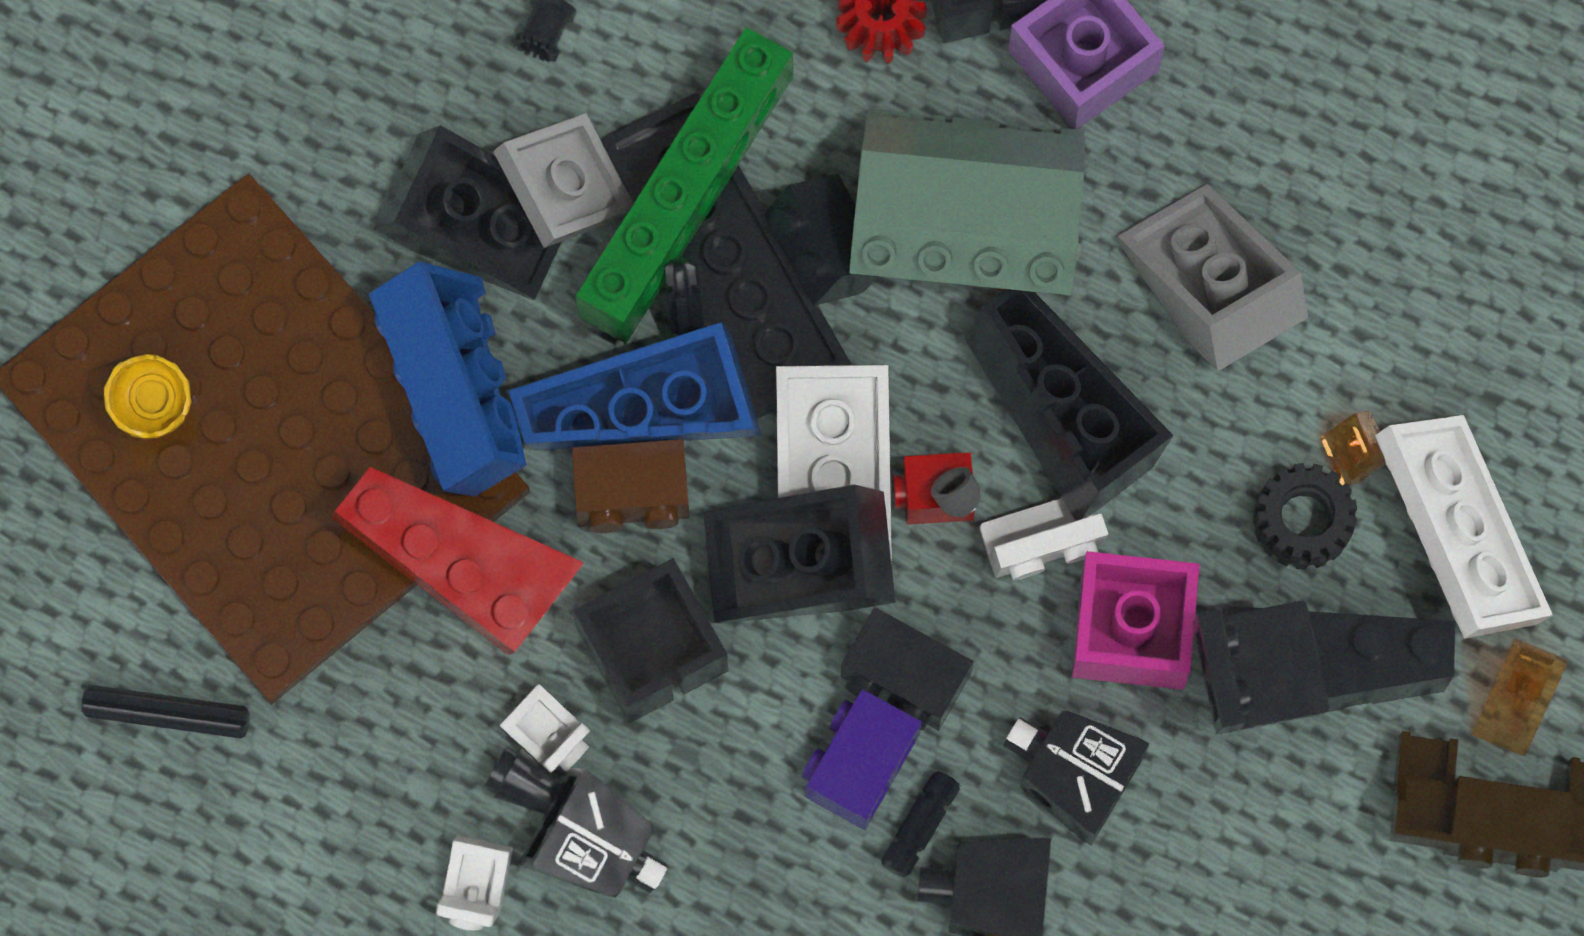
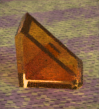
M1514 638L1500 660L1472 735L1526 756L1564 673L1568 660Z

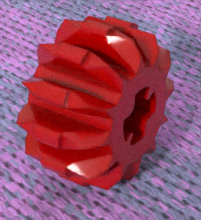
M838 0V10L842 14L836 18V29L839 33L846 34L844 45L848 51L863 45L862 59L866 63L873 58L875 51H882V59L889 65L893 61L894 48L909 57V54L913 52L912 40H921L925 35V24L921 22L927 16L925 2L916 0ZM880 12L879 20H874L872 14ZM884 13L890 14L891 19L883 21Z

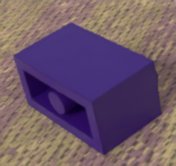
M863 689L854 704L844 700L829 728L836 733L826 752L817 748L803 771L802 778L809 781L806 785V798L857 827L866 830L920 736L922 722Z

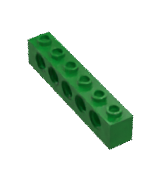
M745 27L575 297L580 319L627 344L666 282V263L681 258L792 81V51Z

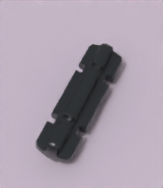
M678 258L677 260L667 262L665 266L666 285L672 286V289L667 291L672 334L679 336L704 328L700 289H694V286L699 284L697 263L688 258Z
M940 771L930 776L922 790L925 793L924 797L920 796V798H917L895 835L898 839L897 843L893 842V844H890L881 859V864L893 874L904 878L912 872L919 860L916 854L918 851L925 850L946 814L944 807L952 804L960 790V784L953 777Z

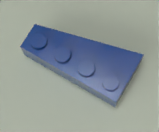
M419 261L369 293L376 312L374 320L378 331L386 339L393 357L395 377L404 387L412 407L411 418L413 425L423 437L431 457L430 469L433 477L442 486L443 491L475 497L527 465L513 405L507 399L500 396L499 386L506 380L502 361L494 358L490 353L487 341L488 338L495 335L491 315L485 312L481 314L478 298L486 294L482 277Z
M722 322L508 390L523 442L536 451L680 439L692 441L762 436L731 332Z

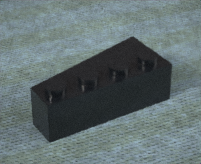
M1005 289L983 304L965 341L1075 521L1088 518L1149 472L1174 435L1036 292Z
M1227 606L1224 616L1260 608ZM1308 611L1329 703V710L1327 712L1367 703L1377 704L1444 692L1454 677L1455 621Z

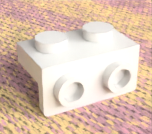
M1062 498L984 522L979 528L995 579L1011 574L1014 581L1041 573L1045 570L1043 563L1062 557L1065 558L1066 564L1084 560L1086 551L1098 552L1097 546H1100L1109 535L1102 513L1075 521Z

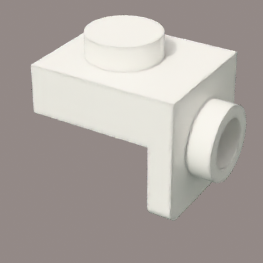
M537 684L499 725L549 772H552L558 765L565 771H568L589 748L582 739L590 730L569 713L540 684Z
M457 835L453 840L444 893L438 902L436 915L449 918V923L452 926L464 930H481L483 926L491 927L501 911L513 847Z

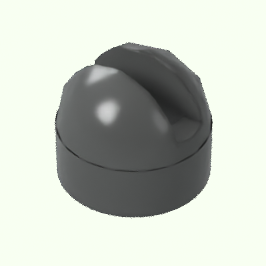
M957 467L945 472L934 482L931 488V495L939 507L950 516L963 517L971 514L978 508L981 498L980 487L971 471L966 467Z

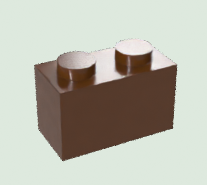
M684 439L572 448L575 503L579 527L589 526V530L594 533H612L620 531L623 528V523L645 522L647 528L667 529L677 526L679 519L690 518Z

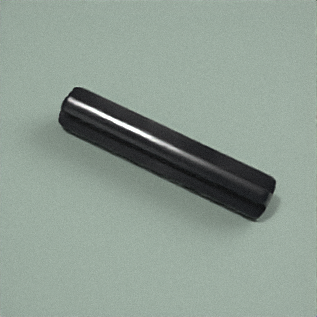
M97 685L86 686L81 702L82 712L88 718L240 739L246 736L250 723V712L247 707L242 705Z

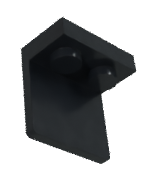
M1296 601L1222 616L1221 610L1200 613L1196 616L1192 624L1216 735L1321 715L1329 710L1312 625L1305 601Z

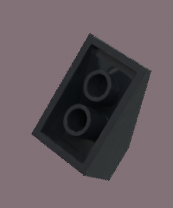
M441 125L418 134L373 228L417 254L464 273L482 277L486 282L530 300L536 299L562 243L561 241L551 246L543 247L496 156Z
M849 485L703 512L714 623L722 624L842 612L896 603L884 491L859 485Z

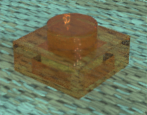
M1371 411L1355 412L1320 437L1334 471L1340 475L1339 482L1342 485L1348 483L1351 486L1360 483L1386 465L1385 457L1375 437L1380 431Z

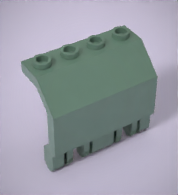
M868 109L861 152L849 273L1072 296L1084 182V130L1060 128V134L1054 133V127L1042 126L1041 132L1019 130V123L1007 122L1006 128H999V121L953 117L952 123H945L946 116L934 115L933 121L910 119L911 113L899 112L898 118L891 117L892 111Z

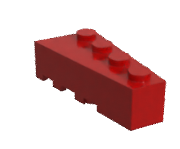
M372 467L368 468L331 516L342 527L507 655L516 652L584 564L580 560Z

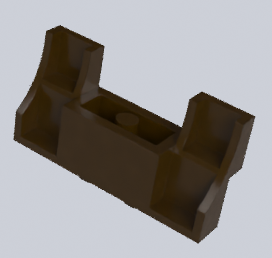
M1407 731L1401 732L1398 741L1393 783L1395 797L1389 841L1443 849V855L1458 857V864L1471 868H1491L1492 862L1514 865L1517 874L1529 877H1548L1550 871L1557 872L1560 868L1584 871V762H1580L1581 758L1572 757L1568 762L1565 792L1459 776L1455 781L1459 739L1450 738L1449 741L1411 736V732Z

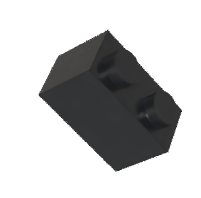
M839 174L789 185L763 214L814 306L858 295L866 291L879 277L849 273L856 204Z
M874 607L841 663L840 677L848 681L845 687L856 697H858L863 689L922 722V731L925 730L927 725L939 731L969 680L974 661Z

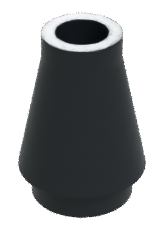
M506 746L484 786L496 792L494 796L496 799L545 814L562 783L522 748L518 753Z

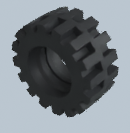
M1304 463L1294 464L1291 470H1287L1284 467L1277 471L1273 479L1269 478L1257 499L1253 515L1258 542H1263L1265 545L1264 551L1270 557L1274 554L1279 558L1278 563L1286 567L1289 563L1297 565V569L1306 570L1308 566L1315 565L1316 568L1325 566L1327 561L1331 559L1334 561L1342 553L1354 532L1357 518H1355L1357 504L1356 499L1352 500L1350 497L1352 490L1348 483L1342 485L1338 481L1340 475L1332 470L1329 474L1322 472V465L1313 464L1312 468H1305ZM1298 496H1308L1316 499L1325 507L1327 512V528L1314 537L1299 536L1285 526L1282 519L1283 506L1290 499Z

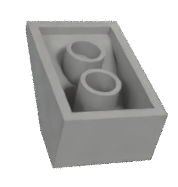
M1208 184L1117 236L1119 245L1184 338L1217 371H1220L1308 318L1301 272Z

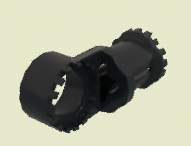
M530 0L531 13L523 31L515 34L512 42L514 43L513 46L518 48L517 50L524 52L526 56L533 52L532 58L536 59L539 54V60L541 61L546 60L550 62L551 60L556 62L560 53L557 44L566 23L573 22L577 11L574 6L565 0Z

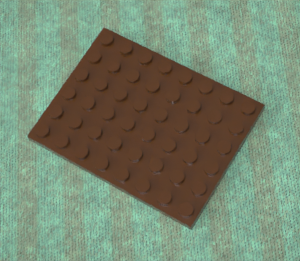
M248 173L0 369V390L272 705L417 586L416 583L331 518L334 511L369 467L493 522L530 493V488L515 472L475 497L443 491L442 486L438 484L430 469L431 457L423 437L413 425L411 418L412 407L404 387L398 382L393 372L394 360L386 339L376 327L375 313L251 174ZM143 354L158 355L176 363L190 384L192 403L183 424L173 432L153 439H141L128 435L116 427L105 409L104 386L113 368L119 362Z

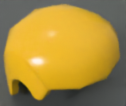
M143 354L119 362L113 368L104 386L105 409L116 427L132 437L141 439L159 438L176 430L183 424L192 403L188 379L176 363L158 355Z

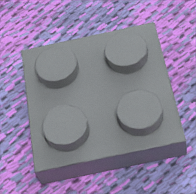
M586 113L503 142L493 151L544 248L626 217L634 204Z

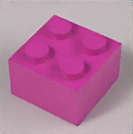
M1086 551L1081 572L1071 678L1184 690L1191 668L1194 634L1192 623L1195 620L1200 564Z

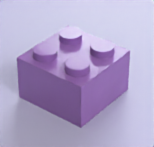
M1047 0L1011 25L1008 52L1070 127L1078 129L1159 72L1165 45L1127 0Z

